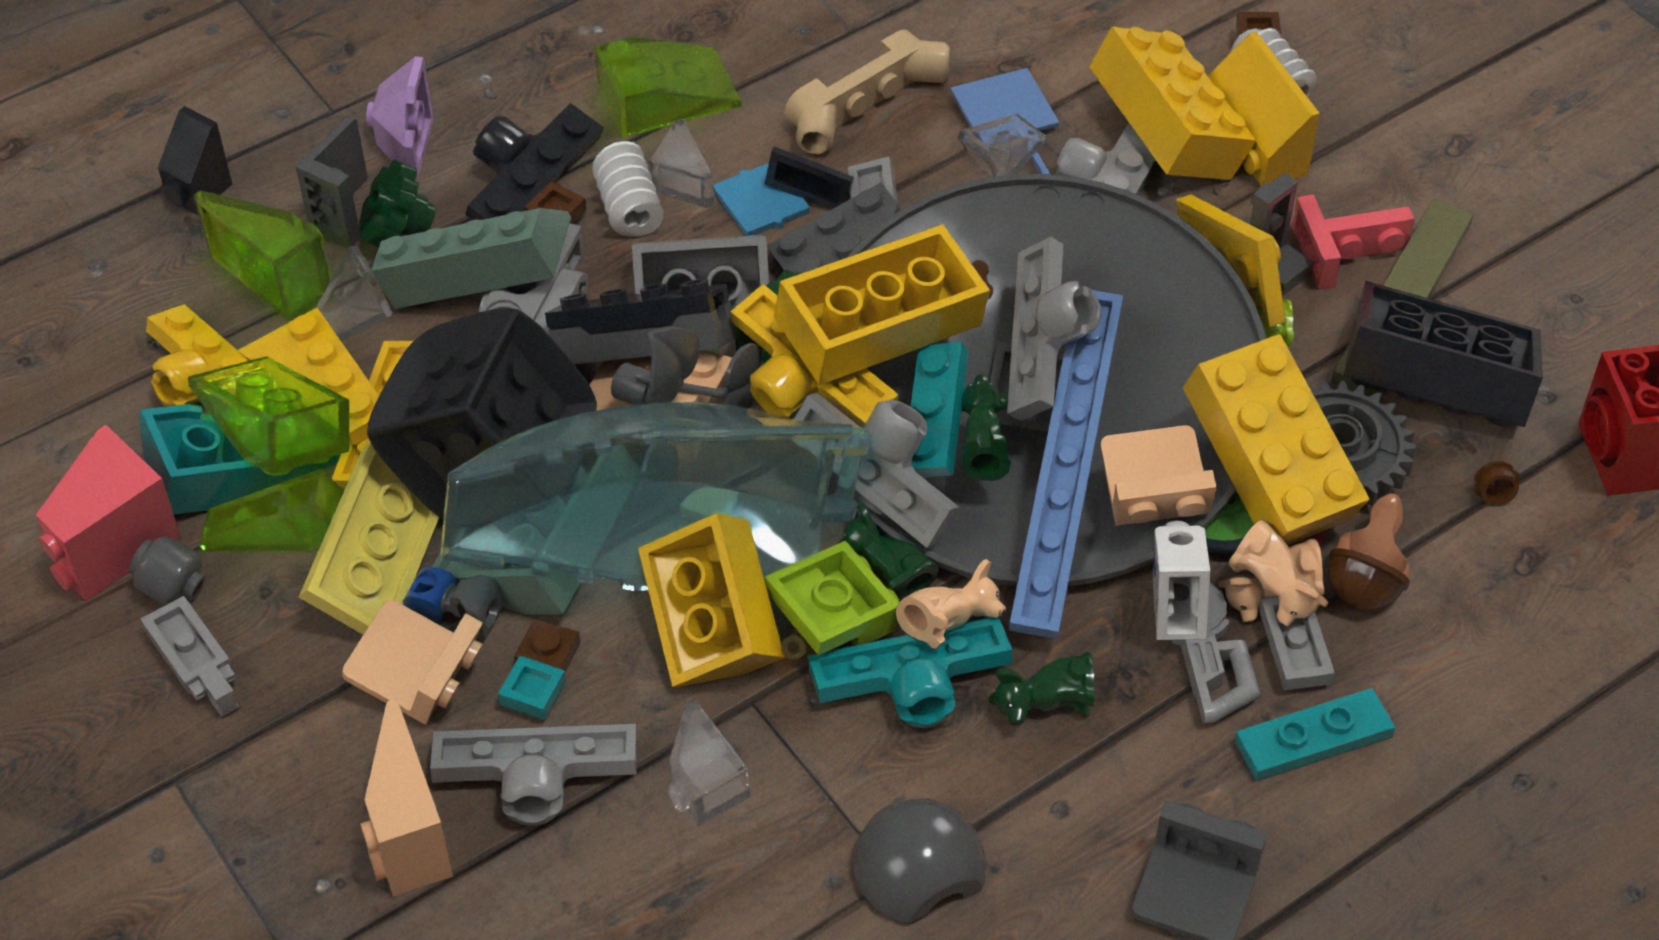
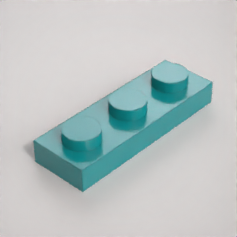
M963 342L927 345L918 349L910 407L915 409L925 419L927 434L912 457V467L923 478L950 476L954 473L962 409V394L964 392L969 353Z

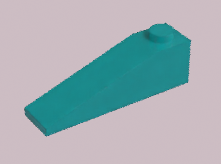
M188 404L141 409L139 413L144 461L162 478L174 515L209 510L338 463L345 445L341 435L320 419L277 415L272 421L246 418V411L230 409L229 416L202 413V406Z

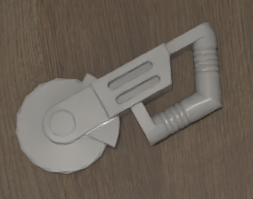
M1211 582L1209 585L1207 638L1172 640L1173 644L1181 646L1193 695L1197 700L1203 724L1217 722L1259 698L1261 695L1246 642L1244 640L1216 642L1228 631L1230 621L1225 619L1227 610L1223 594ZM1174 584L1175 599L1173 600L1180 601L1188 598L1190 595L1189 588L1182 584ZM1231 660L1238 686L1211 701L1209 693L1221 687L1225 671L1222 661Z

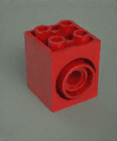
M1659 345L1601 353L1578 426L1608 496L1659 489Z

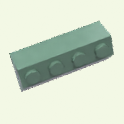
M537 208L523 212L514 211L507 215L484 220H471L465 224L445 228H432L426 232L406 236H393L381 241L371 272L395 309L551 279L555 276L571 216L568 211Z

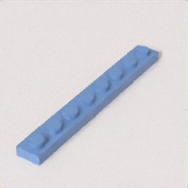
M1094 290L1093 292L1101 306L1099 325L1093 333L1074 342L1067 343L1065 346L1009 625V631L1057 640L1123 302V295Z

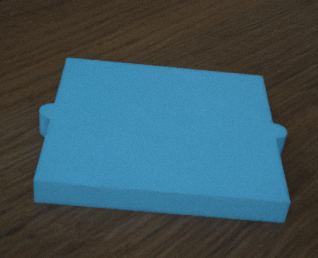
M769 163L749 171L741 170L739 175L712 185L713 193L745 236L757 235L774 227L781 229L784 223L810 213V207L802 197L764 184Z

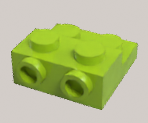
M846 541L765 576L764 581L769 597L818 656L848 641L854 646L870 643L897 630L896 609L900 603L897 595L893 590L883 585L872 572L868 561L863 556L857 555Z

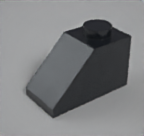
M184 106L178 111L158 165V170L163 185L162 191L167 200L177 207L182 206L199 215L233 183L217 122Z

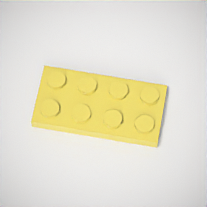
M370 441L362 448L299 595L300 599L364 635L384 602L394 600L403 605V599L414 582L439 519L391 471L375 451Z

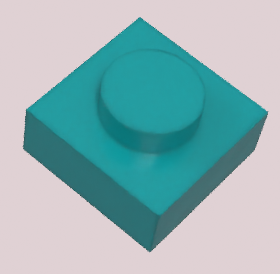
M519 656L498 692L499 704L545 720L566 683L565 671Z

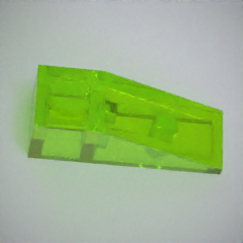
M322 469L209 508L200 547L206 552L313 551L319 549L344 489Z

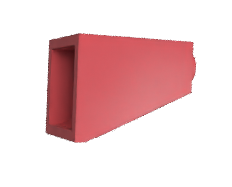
M107 425L98 429L36 514L43 533L38 538L39 542L54 562L50 566L52 575L63 589L67 591L73 588L85 601H88L129 573L131 560L144 541L147 539L154 541L161 536H169L175 540L181 537L162 478Z

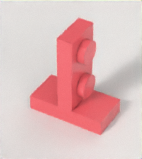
M1307 195L1297 197L1292 230L1303 255L1314 262L1311 275L1317 289L1322 290L1335 288L1341 259H1352L1354 257L1404 250L1411 236L1414 216L1408 206L1324 219L1315 196Z

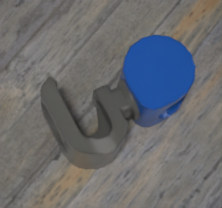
M424 567L420 570L404 597L403 605L437 624L447 612H452L454 616L461 618L466 611L468 615L483 622L477 638L480 641H484L503 608V601L497 583L488 576L476 575L462 579L457 584L455 577L450 572L435 567ZM489 605H490L489 613H488V615H487V617H486V613H487L488 607H489Z

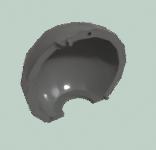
M917 798L892 803L882 808L869 820L854 846L852 870L860 892L878 911L900 922L911 923L928 915L930 909L945 897L959 893L964 899L981 891L985 884L986 860L985 851L976 828L959 811L949 805L929 798Z

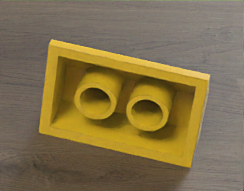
M1257 31L1250 33L1208 75L1212 83L1223 91L1225 100L1235 113L1245 120V126L1256 139V142L1242 162L1244 169L1249 175L1254 176L1260 186L1265 183L1270 184L1284 172L1293 179L1306 176L1309 173L1320 113Z
M715 513L638 547L672 687H683L744 675L785 658L749 520Z

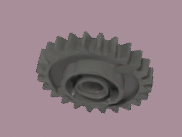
M1322 381L1320 391H1315L1309 386L1370 499L1367 504L1373 507L1377 496L1383 497L1391 494L1393 487L1402 489L1405 477L1410 476L1416 451V445L1412 443L1414 430L1405 428L1407 416H1394L1396 408L1394 402L1381 405L1379 403L1381 393L1379 392L1370 397L1365 396L1363 385L1358 386L1355 391H1349L1345 381H1341L1335 390L1331 389L1326 381Z

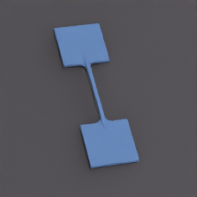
M1028 68L950 88L951 94L981 146L1004 140H1016L1022 144L1038 174H1050L1028 136L1034 132L1059 126V120Z

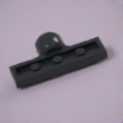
M572 103L537 135L526 133L504 116L493 118L478 135L473 154L494 170L497 176L468 204L465 215L472 220H484L507 215L514 211H525V206L551 181L556 183L601 137L604 127Z

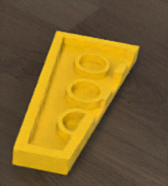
M1193 195L1176 199L1178 217L1202 234L1224 256L1242 280L1255 307L1259 306L1263 310L1261 312V319L1269 327L1286 322L1278 270L1281 253L1274 237Z
M318 308L298 316L293 321L237 350L278 386L289 392L295 402L302 407H309L322 422L350 443L356 445L368 438V422L379 394Z

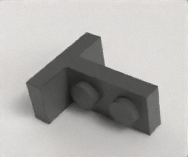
M1285 172L1270 184L1265 183L1257 189L1251 200V205L1253 206L1251 218L1246 216L1242 219V221L1272 235L1278 243L1281 253L1278 270L1282 297L1311 275L1314 263L1287 244L1298 181Z

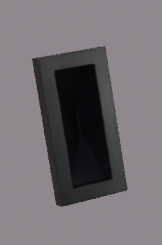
M774 146L771 151L764 184L832 210L849 200L854 177Z

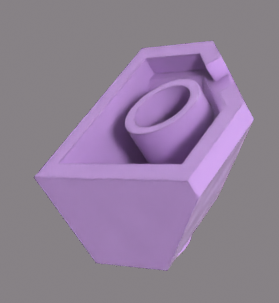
M415 56L378 86L374 102L368 103L366 122L368 127H373L376 145L392 161L396 159L416 168V178H418L434 117L424 57Z

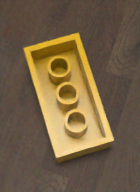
M1111 27L1089 68L1166 175L1232 180L1256 142V139L1245 126V120L1235 113L1225 100L1223 91L1216 87L1206 75L1204 66L1195 60L1184 46V40L1171 31H1163L1161 33L1145 31L1139 27H1131L1130 29Z
M942 224L780 281L774 318L818 385L981 326L990 289Z
M1281 334L1197 365L1182 388L1254 524L1260 520L1268 522L1270 527L1277 532L1285 543L1290 545L1350 521L1370 500Z

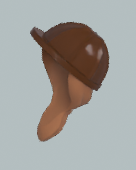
M1387 494L1378 499L1371 510L1370 523L1363 529L1344 533L1340 536L1336 548L1330 551V578L1332 586L1340 599L1350 606L1368 611L1382 609L1392 604L1410 585L1409 564L1394 542V536L1403 521L1402 502L1397 494Z

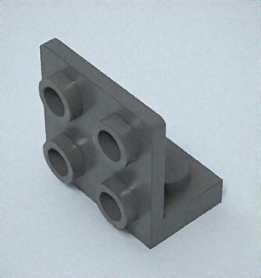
M347 116L336 128H333L327 134L326 138L310 154L305 155L301 159L300 163L296 166L309 229L351 248L361 238L353 194L367 181L368 176L357 119Z

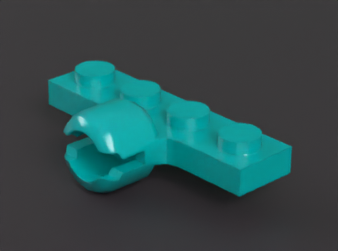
M998 617L968 622L962 627L944 633L945 641L937 649L931 648L927 642L912 638L910 635L831 650L819 656L817 653L807 656L808 669L820 703L884 691L892 696L900 719L913 727L929 728L947 719L955 708L956 701L953 696L955 692L949 678L955 675L1012 664V648Z

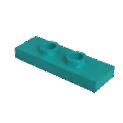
M1373 688L1238 730L1236 731L1234 742L1255 781L1391 738L1393 737L1395 726Z

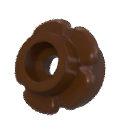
M1491 462L1476 472L1474 476L1476 483L1473 488L1476 495L1482 497L1488 504H1506L1514 499L1519 491L1520 475L1517 470H1513L1512 464L1508 462Z

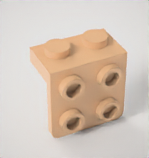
M1183 425L1108 435L1102 438L1100 451L1115 526L1211 513L1216 492L1213 470L1203 471L1197 439L1192 427Z
M388 600L384 602L344 664L342 677L345 681L385 703L388 700L397 698L403 713L426 725L437 706L446 709L460 684V682L454 680L460 668L463 667L469 670L483 646L482 643L476 641L483 622L465 613L453 633L397 601Z

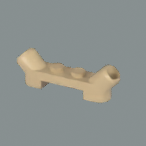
M900 30L881 40L880 57L827 87L816 78L802 86L792 94L785 106L786 118L797 127L796 141L801 150L810 154L826 153L832 148L835 128L850 119L860 116L867 109L886 98L892 97L896 92L913 82H945L948 79L950 47L945 42L921 41L908 30Z

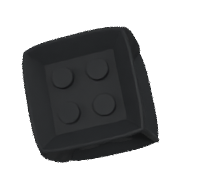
M492 309L439 324L421 334L409 345L396 364L375 403L369 418L367 435L380 458L429 510L449 523L473 525L528 513L552 500L568 479L588 438L596 415L597 401L584 376L537 322L518 309Z

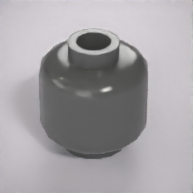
M161 536L154 541L150 539L144 541L129 565V573L133 574L132 582L134 588L163 606L182 596H185L189 601L194 600L206 580V576L200 573L202 568L201 555L169 536Z

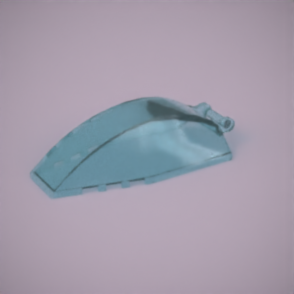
M661 402L629 405L562 418L514 435L486 449L448 473L440 551L441 558L445 561L501 570L504 562L531 567L532 575L545 577L548 576L549 569L575 573L577 582L589 584L593 583L594 577L620 581L622 589L644 591L648 590L638 547L710 515L720 513L749 520L765 580V576L822 551L821 523L848 522L855 518L858 505L854 499L862 458L870 450L872 437L863 429L853 428L852 424L797 421L776 414L743 407L700 402ZM843 456L836 492L827 496L835 457Z

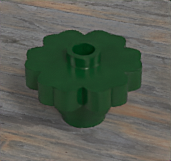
M394 159L389 167L383 166L374 178L370 188V195L363 202L359 225L363 227L361 239L366 243L379 248L382 240L399 236L400 233L411 235L426 232L430 229L435 217L436 207L433 203L428 202L427 196L418 193L419 183L415 181L417 175L416 168Z

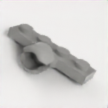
M1128 122L1116 145L1110 151H1105L1102 147L1081 138H1070L1060 152L1057 159L1059 167L1053 175L1074 176L1103 182L1139 195L1157 161Z
M1048 237L1018 252L1007 415L1019 421L1054 407L1056 362L1059 349L1064 344L1074 342L1093 333L1101 320V306L1092 289L1086 286L1079 287V283L1075 280L1061 285L1064 244L1052 237Z
M819 393L810 394L806 397L786 433L926 548L936 545L959 506L921 477L912 467V457L927 434V423L923 416L909 405L890 399L877 403L862 428Z
M636 724L433 732L430 762L432 783L502 782L501 799L503 812L514 822L522 825H542L553 820L562 810L564 783L567 779L586 776L637 774Z

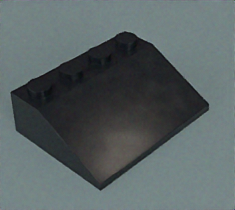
M1365 281L1346 357L1344 376L1351 378L1355 384L1363 385L1365 388L1374 389L1381 386L1395 390L1400 397L1410 401L1426 399L1440 403L1444 409L1456 414H1466L1469 411L1486 416L1489 422L1498 426L1511 427L1514 424L1525 427L1543 379L1541 331L1537 328Z

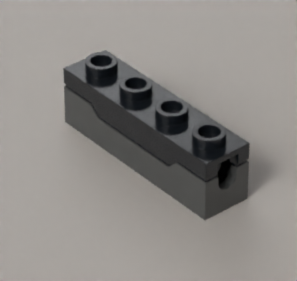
M708 279L685 282L681 284V289L669 291L667 284L651 285L641 288L640 294L628 295L626 289H615L599 294L600 299L588 300L586 293L573 294L560 298L561 305L545 313L547 327L550 329L548 331L549 336L573 364L652 356L648 332L665 327H683L694 331L699 337V351L719 349L737 338L735 325L731 322L730 311L732 309L730 302H728L727 284L709 286Z

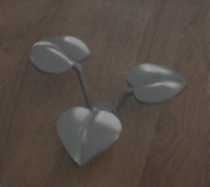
M665 327L648 332L652 353L650 371L630 363H624L618 368L611 384L612 396L634 405L633 415L642 418L659 436V438L651 441L643 456L633 506L629 514L634 516L640 515L657 505L673 488L681 465L682 451L680 444L670 441V432L648 411L652 408L659 409L663 404L670 403L677 396L678 392L682 391L724 398L722 412L725 417L735 419L743 416L755 402L750 392V375L763 365L764 352L761 346L748 343L737 350L727 368L725 387L720 389L684 383V379L690 376L697 364L700 342L698 335L694 331L683 327Z

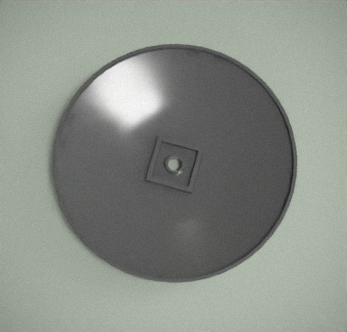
M1011 174L958 184L928 195L903 208L881 223L847 256L850 257L943 224L971 264L976 260H981L988 264L989 273L986 276L988 283L993 286V295L987 301L981 326L930 344L963 342L969 353L964 390L968 384L974 382L977 375L984 374L989 382L997 386L1000 393L1009 391L1018 252L1048 237H1052L1064 244L1061 285L1075 280L1079 283V287L1086 286L1094 291L1123 295L1068 586L1099 582L1152 564L1154 530L1157 527L1164 526L1171 521H1183L1189 526L1206 528L1224 510L1237 493L1182 387L1198 364L1264 340L1266 335L1255 304L1240 277L1224 256L1202 234L1180 217L1146 198L1103 182L1053 174ZM1066 344L1059 349L1057 354L1055 395ZM918 349L867 368L898 394V401L911 406ZM1053 407L1022 421L1007 415V408L996 413L1001 423V435L1006 439V447L1011 465L1009 473L1002 479L995 481L977 480L971 478L964 471L962 452L963 446H965L964 441L967 438L966 425L969 414L961 411L953 475L924 478L959 506L937 544L928 548L829 467L826 466L843 495L856 509L860 503L865 505L878 530L885 537L909 543L918 548L930 561H934L939 568L967 578H971L979 564L983 560L988 559L991 565L987 577L998 585L1017 586ZM1183 425L1192 427L1195 431L1203 471L1213 470L1216 492L1211 513L1115 526L1100 451L1102 438L1108 435Z

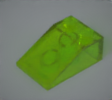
M630 37L594 46L597 84L622 138L741 107V100L714 47L641 37Z
M201 190L193 195L210 257L289 322L313 310L333 296L329 278L332 272L325 260L323 251L325 240L314 224H306L290 211Z
M267 356L188 376L189 387L242 458L259 467L266 474L284 475L289 473L292 468L308 463H325L332 456L349 452V399Z

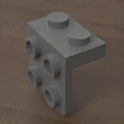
M1166 800L1159 817L1155 845L1132 904V916L1140 922L1193 940H1235L1261 864L1268 833L1257 830L1244 821H1230L1205 813L1202 809L1192 804H1178Z

